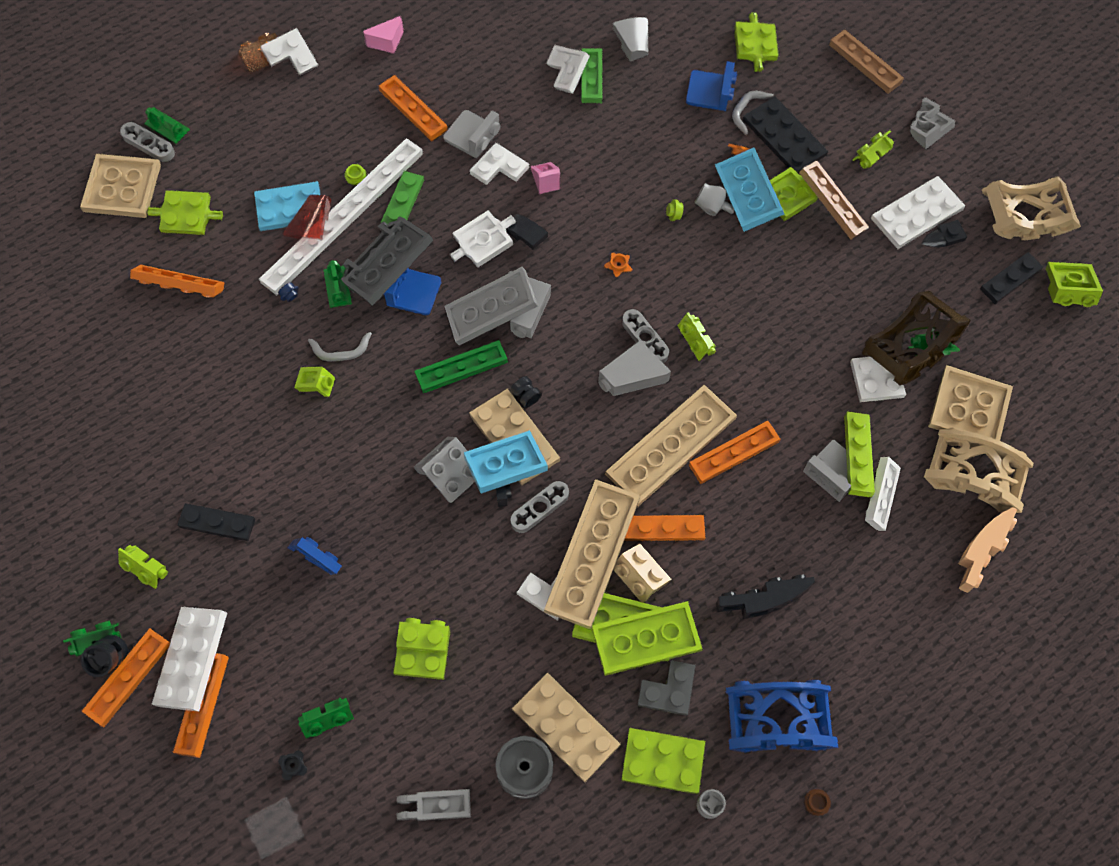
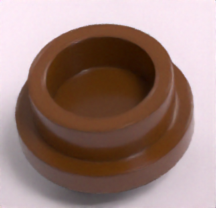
M813 789L806 794L804 805L810 814L822 816L829 811L831 801L825 791Z

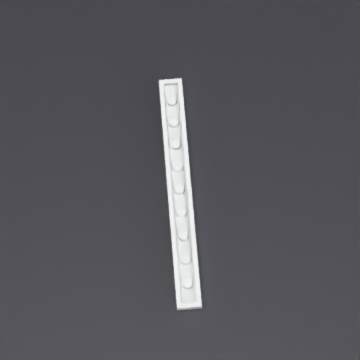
M406 138L260 277V283L275 295H278L280 288L300 274L387 190L404 171L423 155L422 149Z

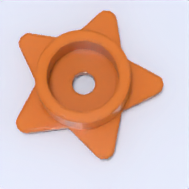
M728 145L733 148L731 154L734 155L749 150V148L743 146Z
M613 252L611 253V261L604 265L605 268L613 270L615 277H618L622 272L632 271L628 264L629 255L615 254Z

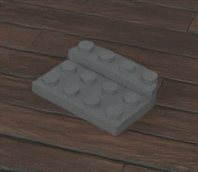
M398 217V220L389 224L383 221L378 226L382 233L354 262L347 258L343 264L346 268L341 278L343 283L353 293L355 292L372 306L433 241L428 233L403 217Z

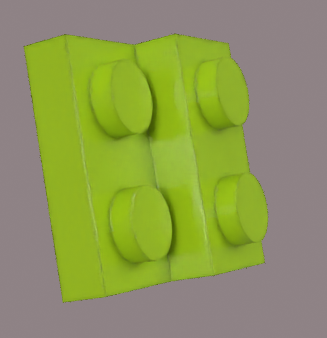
M1048 262L1046 271L1051 282L1048 291L1053 303H1059L1062 306L1080 304L1084 307H1092L1098 304L1103 290L1092 264Z
M407 618L406 622H400L394 675L444 680L450 638L449 626H445V622L439 620H432L430 624H420L421 620L416 618Z

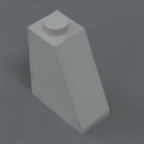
M530 277L528 278L538 307L510 320L511 332L520 338H532L551 296L550 284Z
M640 340L599 371L598 383L605 392L609 391L613 396L665 384L669 381L671 371Z

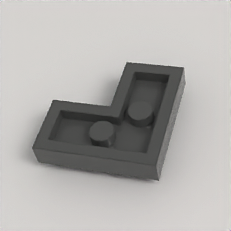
M671 660L667 685L642 680L638 706L687 716L695 665Z

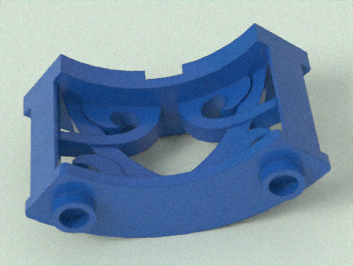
M808 680L806 683L769 682L750 684L749 681L735 682V686L727 687L726 693L729 697L732 739H729V750L739 752L775 750L776 745L783 747L790 745V749L812 751L838 748L837 737L832 736L828 692H831V686L821 684L820 680ZM770 693V694L763 700V697H762L761 694ZM792 693H798V694H800V695H799V697L797 698V697H796L795 695H793ZM807 695H814L815 702H808ZM750 696L753 698L752 704H744L747 710L754 711L752 715L741 714L740 697ZM780 698L790 703L801 714V716L795 718L790 723L787 734H782L779 725L773 719L762 716L769 706ZM815 705L816 713L811 714L809 710ZM741 720L749 721L744 737L742 735ZM805 721L806 724H803L801 726L804 728L805 732L799 733L796 729V725L800 722ZM762 722L769 725L771 733L764 734L762 728L765 725H758V723Z

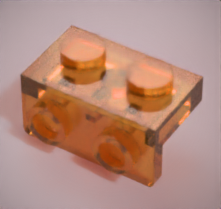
M269 33L262 34L258 37V41L253 43L248 41L240 45L241 49H238V55L244 61L250 74L270 65L261 50V46L278 38L275 33L271 35Z

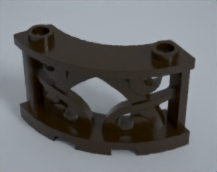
M931 291L919 292L913 296L911 304L894 323L883 331L870 336L865 341L862 354L865 357L870 356L894 375L893 381L901 386L920 377V371L926 366L931 369L945 356L942 353L943 350L950 343L954 345L971 320L965 315L961 316L934 296ZM927 303H930L937 309L933 319H930L929 307L925 314H921ZM941 312L949 317L950 320L940 319ZM927 329L926 343L928 347L925 350L919 348L903 350L905 333ZM933 331L934 335H939L935 340L931 339ZM910 355H917L914 358L910 359Z

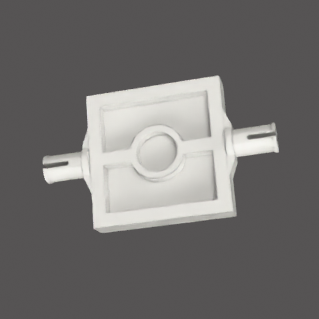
M489 210L453 232V236L459 243L460 248L450 253L451 258L456 262V260L466 255L474 262L477 268L513 245V240L506 233V228L515 224V219L510 215L503 221H499L493 217Z

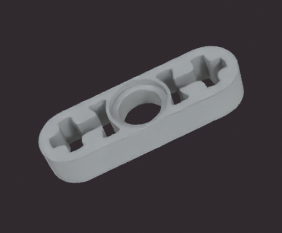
M126 123L120 129V133L127 143L161 162L170 161L175 155L170 142L136 123ZM147 139L153 140L148 146L142 145Z
M635 309L626 311L622 320L625 330L636 343L641 340L639 338L640 334H650L652 339L642 342L654 354L655 349L658 352L663 351L662 357L660 355L656 356L662 363H665L669 355L667 345L639 311ZM629 317H631V319H637L636 325L634 324V322H628Z
M561 481L553 482L517 509L511 516L513 530L518 533L529 531L564 504L569 497L568 486ZM554 489L558 491L562 489V497L559 495L555 496L552 499L553 505H551L549 499L554 495ZM537 502H543L546 504L547 509L542 513H538L533 509V506ZM527 509H529L531 515L526 519V525H517V518H525L528 515Z

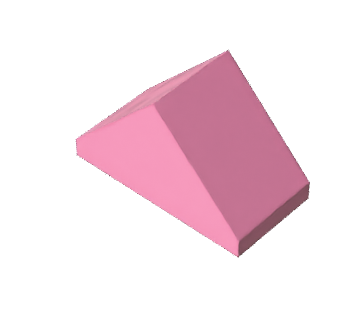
M396 17L364 30L367 47L394 53L403 34L401 17Z
M551 162L531 166L539 194L560 189V170Z

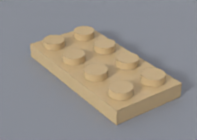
M508 389L469 412L470 417L490 443L530 430L548 468L560 461L558 454ZM539 474L519 480L521 485H524Z
M548 673L512 708V711L584 783L620 746V743Z

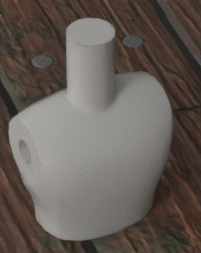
M704 183L698 193L695 204L712 216H715L720 209L730 214L734 212L732 204L725 201L727 192L724 188Z

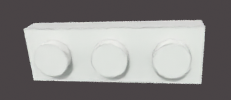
M890 457L880 458L874 482L875 493L870 498L869 506L866 510L865 521L878 531H886L901 469Z

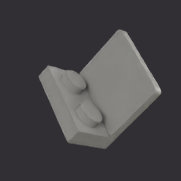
M446 437L414 466L419 474L426 475L450 503L475 482L464 459V452H467V450L456 437Z
M832 440L817 456L814 455L803 470L805 474L838 502L843 499L851 487L847 477L846 449L835 440Z

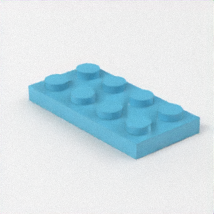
M755 148L715 164L743 231L784 215L782 206Z

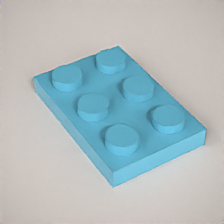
M318 181L254 191L260 231L319 222L324 217Z
M530 430L464 452V459L480 493L548 471V465Z

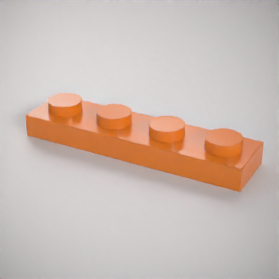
M395 75L379 85V91L431 141L448 130L447 125Z
M139 265L131 269L130 273L131 279L139 280V283L142 284L155 283L159 284L161 288L170 289L174 287L181 289L184 293H202L204 297H215L224 290V282L145 265Z
M766 421L690 461L689 467L700 484H703L779 443L780 437L769 421Z
M704 515L633 516L624 541L705 540Z
M149 628L82 712L102 727H105L166 652L170 642Z
M215 654L199 712L185 710L173 753L200 758L229 659L228 656Z

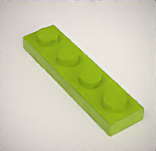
M847 412L844 416L847 477L848 483L851 485L848 494L872 497L875 490L870 415Z

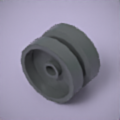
M529 736L516 737L505 743L497 755L495 766L498 781L506 793L514 798L526 800L539 796L547 789L552 779L553 760L551 752L543 742ZM526 763V766L530 765L527 771H522L520 764Z

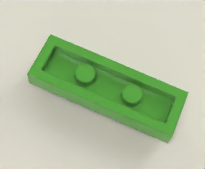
M582 48V52H586L589 55V59L582 72V103H602V49Z
M407 171L403 172L381 223L385 221L386 224L398 220V217L408 219L423 185L424 176Z

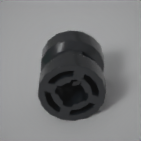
M527 376L517 380L510 389L515 397L520 398V403L524 408H529L538 402L542 396L541 391L537 387L532 386V381Z

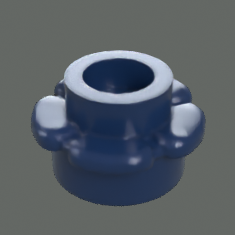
M292 282L285 284L278 291V294L281 296L280 300L291 302L299 295L297 293L299 287L294 286Z

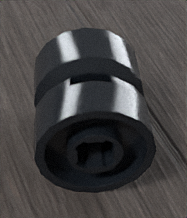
M107 635L83 651L80 659L81 666L88 675L103 677L121 664L128 655V647L120 637Z

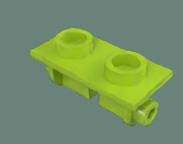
M889 130L884 134L881 132L877 133L870 139L872 143L869 146L866 143L856 151L858 155L852 160L859 159L862 168H870L880 159L879 156L882 157L893 148V140L887 137L891 131Z
M688 312L677 326L691 347L692 352L700 361L706 353L708 356L713 355L716 352V345L713 344L709 335H702L705 333V329L699 321L700 319L695 317V315H690Z
M128 545L125 550L118 549L119 565L121 568L135 574L143 584H149L156 589L157 579H164L168 574L166 567L154 558L145 563L149 555L137 546Z

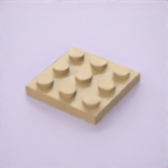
M96 154L80 208L83 212L147 218L148 207H150L161 167L160 161L157 159Z
M946 365L928 427L936 430L958 428L961 431L977 433L1000 441L1013 386Z

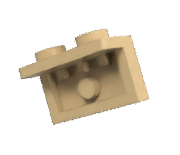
M641 544L622 553L613 569L642 603L671 581V578Z

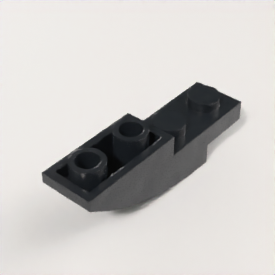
M796 575L789 580L775 577L765 582L762 592L759 589H753L736 595L735 592L723 593L716 601L717 612L741 610L743 619L772 613L801 597L815 582L814 577L806 578V575Z

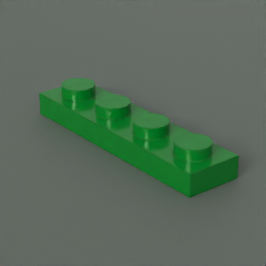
M498 340L415 370V375L424 394L506 364L508 359Z

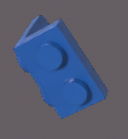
M726 63L724 75L693 70L691 72L686 103L692 106L726 111L728 100L732 101L735 88H731V84L735 85L737 72H734L735 63Z
M407 268L384 293L386 304L390 307L429 315L441 285V278Z

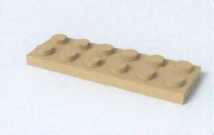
M703 385L606 471L605 475L618 488L640 495L637 505L639 507L736 419L737 415Z
M595 479L545 606V613L591 629L638 505L640 495Z

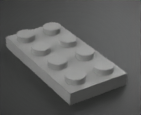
M523 267L445 305L452 333L458 345L538 307L528 275Z

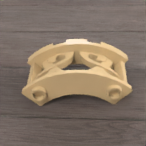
M1060 177L1051 178L1045 182L1032 185H1012L999 180L990 183L982 189V193L989 199L996 223L992 225L994 232L1004 238L1012 239L1016 236L1021 237V240L1039 239L1040 235L1051 233L1053 237L1081 227L1066 184ZM1060 191L1063 200L1054 205L1051 204L1057 197V194L1053 197H1049L1048 195ZM1023 201L1042 211L1036 215L1033 221H1029L1024 215L1014 211V208ZM1064 204L1068 212L1067 214L1059 209ZM1044 215H1046V217H1045L1044 219H1047V220H1042L1041 217H1043Z
M958 428L940 429L930 469H926L924 478L935 489L951 490L964 494L966 490L979 494L978 499L990 504L998 512L1003 513L1013 507L1017 509L1016 513H1022L1024 504L1020 500L1028 470L1033 468L1034 464L1027 457L1026 453L1018 451L999 440L977 433L961 431ZM947 445L960 446L959 449L954 447L950 449V453L956 457L945 454ZM980 454H986L994 463L998 473H990L984 479L978 478L974 467L965 460ZM943 461L949 463L944 470H940ZM965 469L968 474L960 473L959 471ZM991 480H997L995 484L991 483Z

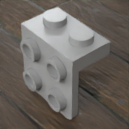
M464 110L444 134V141L478 158L500 130L499 114L491 111L483 119L468 110Z

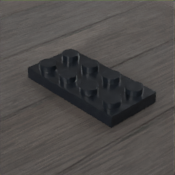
M775 96L743 115V121L788 168L792 167L798 174L804 167L821 160L828 154V150Z

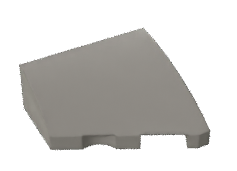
M629 18L613 23V30L622 42L621 48L630 62L648 55L647 18Z
M926 97L922 100V107L917 112L916 120L910 128L914 139L925 149L955 127V120L939 112L940 105Z

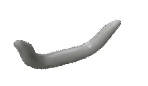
M750 91L745 94L733 110L732 119L734 124L747 135V127L740 119V114L751 99H770L774 95L761 91Z
M366 333L362 337L359 346L352 351L327 353L320 348L315 340L308 339V342L315 355L321 360L328 362L344 361L361 356L367 349L372 333Z

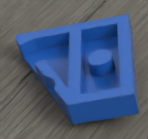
M309 537L295 539L287 547L293 552L296 549L306 557V560L331 575L337 574L342 567L337 563L338 558L328 551L323 553L317 548L319 546L318 543Z

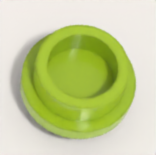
M358 164L350 165L345 172L346 181L352 185H358L366 177L365 169Z
M675 199L668 203L666 208V215L669 216L670 221L680 220L683 215V203Z

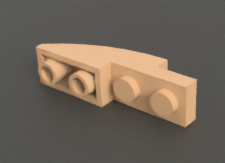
M1012 507L995 517L970 542L958 563L967 568L959 586L960 590L968 593L974 587H979L983 579V575L980 574L982 568L987 567L991 556H995L999 551L1003 552L1009 542L1006 536L1008 531L1011 532L1017 522V519L1014 518L1017 509Z

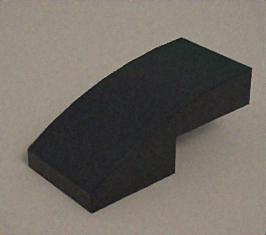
M520 214L513 217L516 223L506 228L507 233L517 241H523L532 250L548 238V232Z

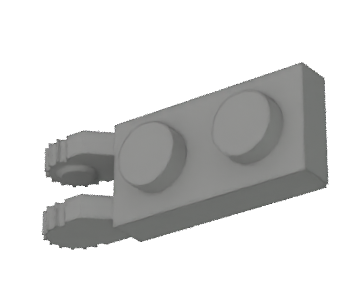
M469 789L417 792V795L397 796V803L400 804L417 802V812L403 811L397 813V820L417 819L418 821L471 818Z

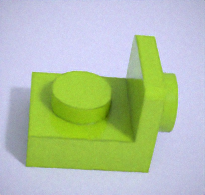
M301 367L294 388L300 392L318 391L324 397H329L335 377L323 367Z

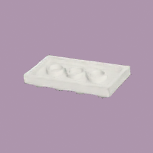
M937 176L874 213L871 219L895 247L899 249L964 209L965 205Z
M181 607L152 705L199 712L227 616L226 612L214 609Z

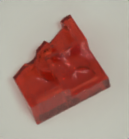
M309 195L284 230L283 236L322 240L325 221H328L331 199L326 195Z

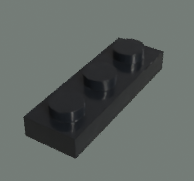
M1027 252L982 285L980 290L994 304H997L1040 272L1043 266Z
M185 503L178 527L249 541L255 518L253 516Z

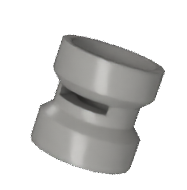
M714 789L705 791L697 800L698 812L707 819L719 816L724 811L726 805L725 797L721 792Z

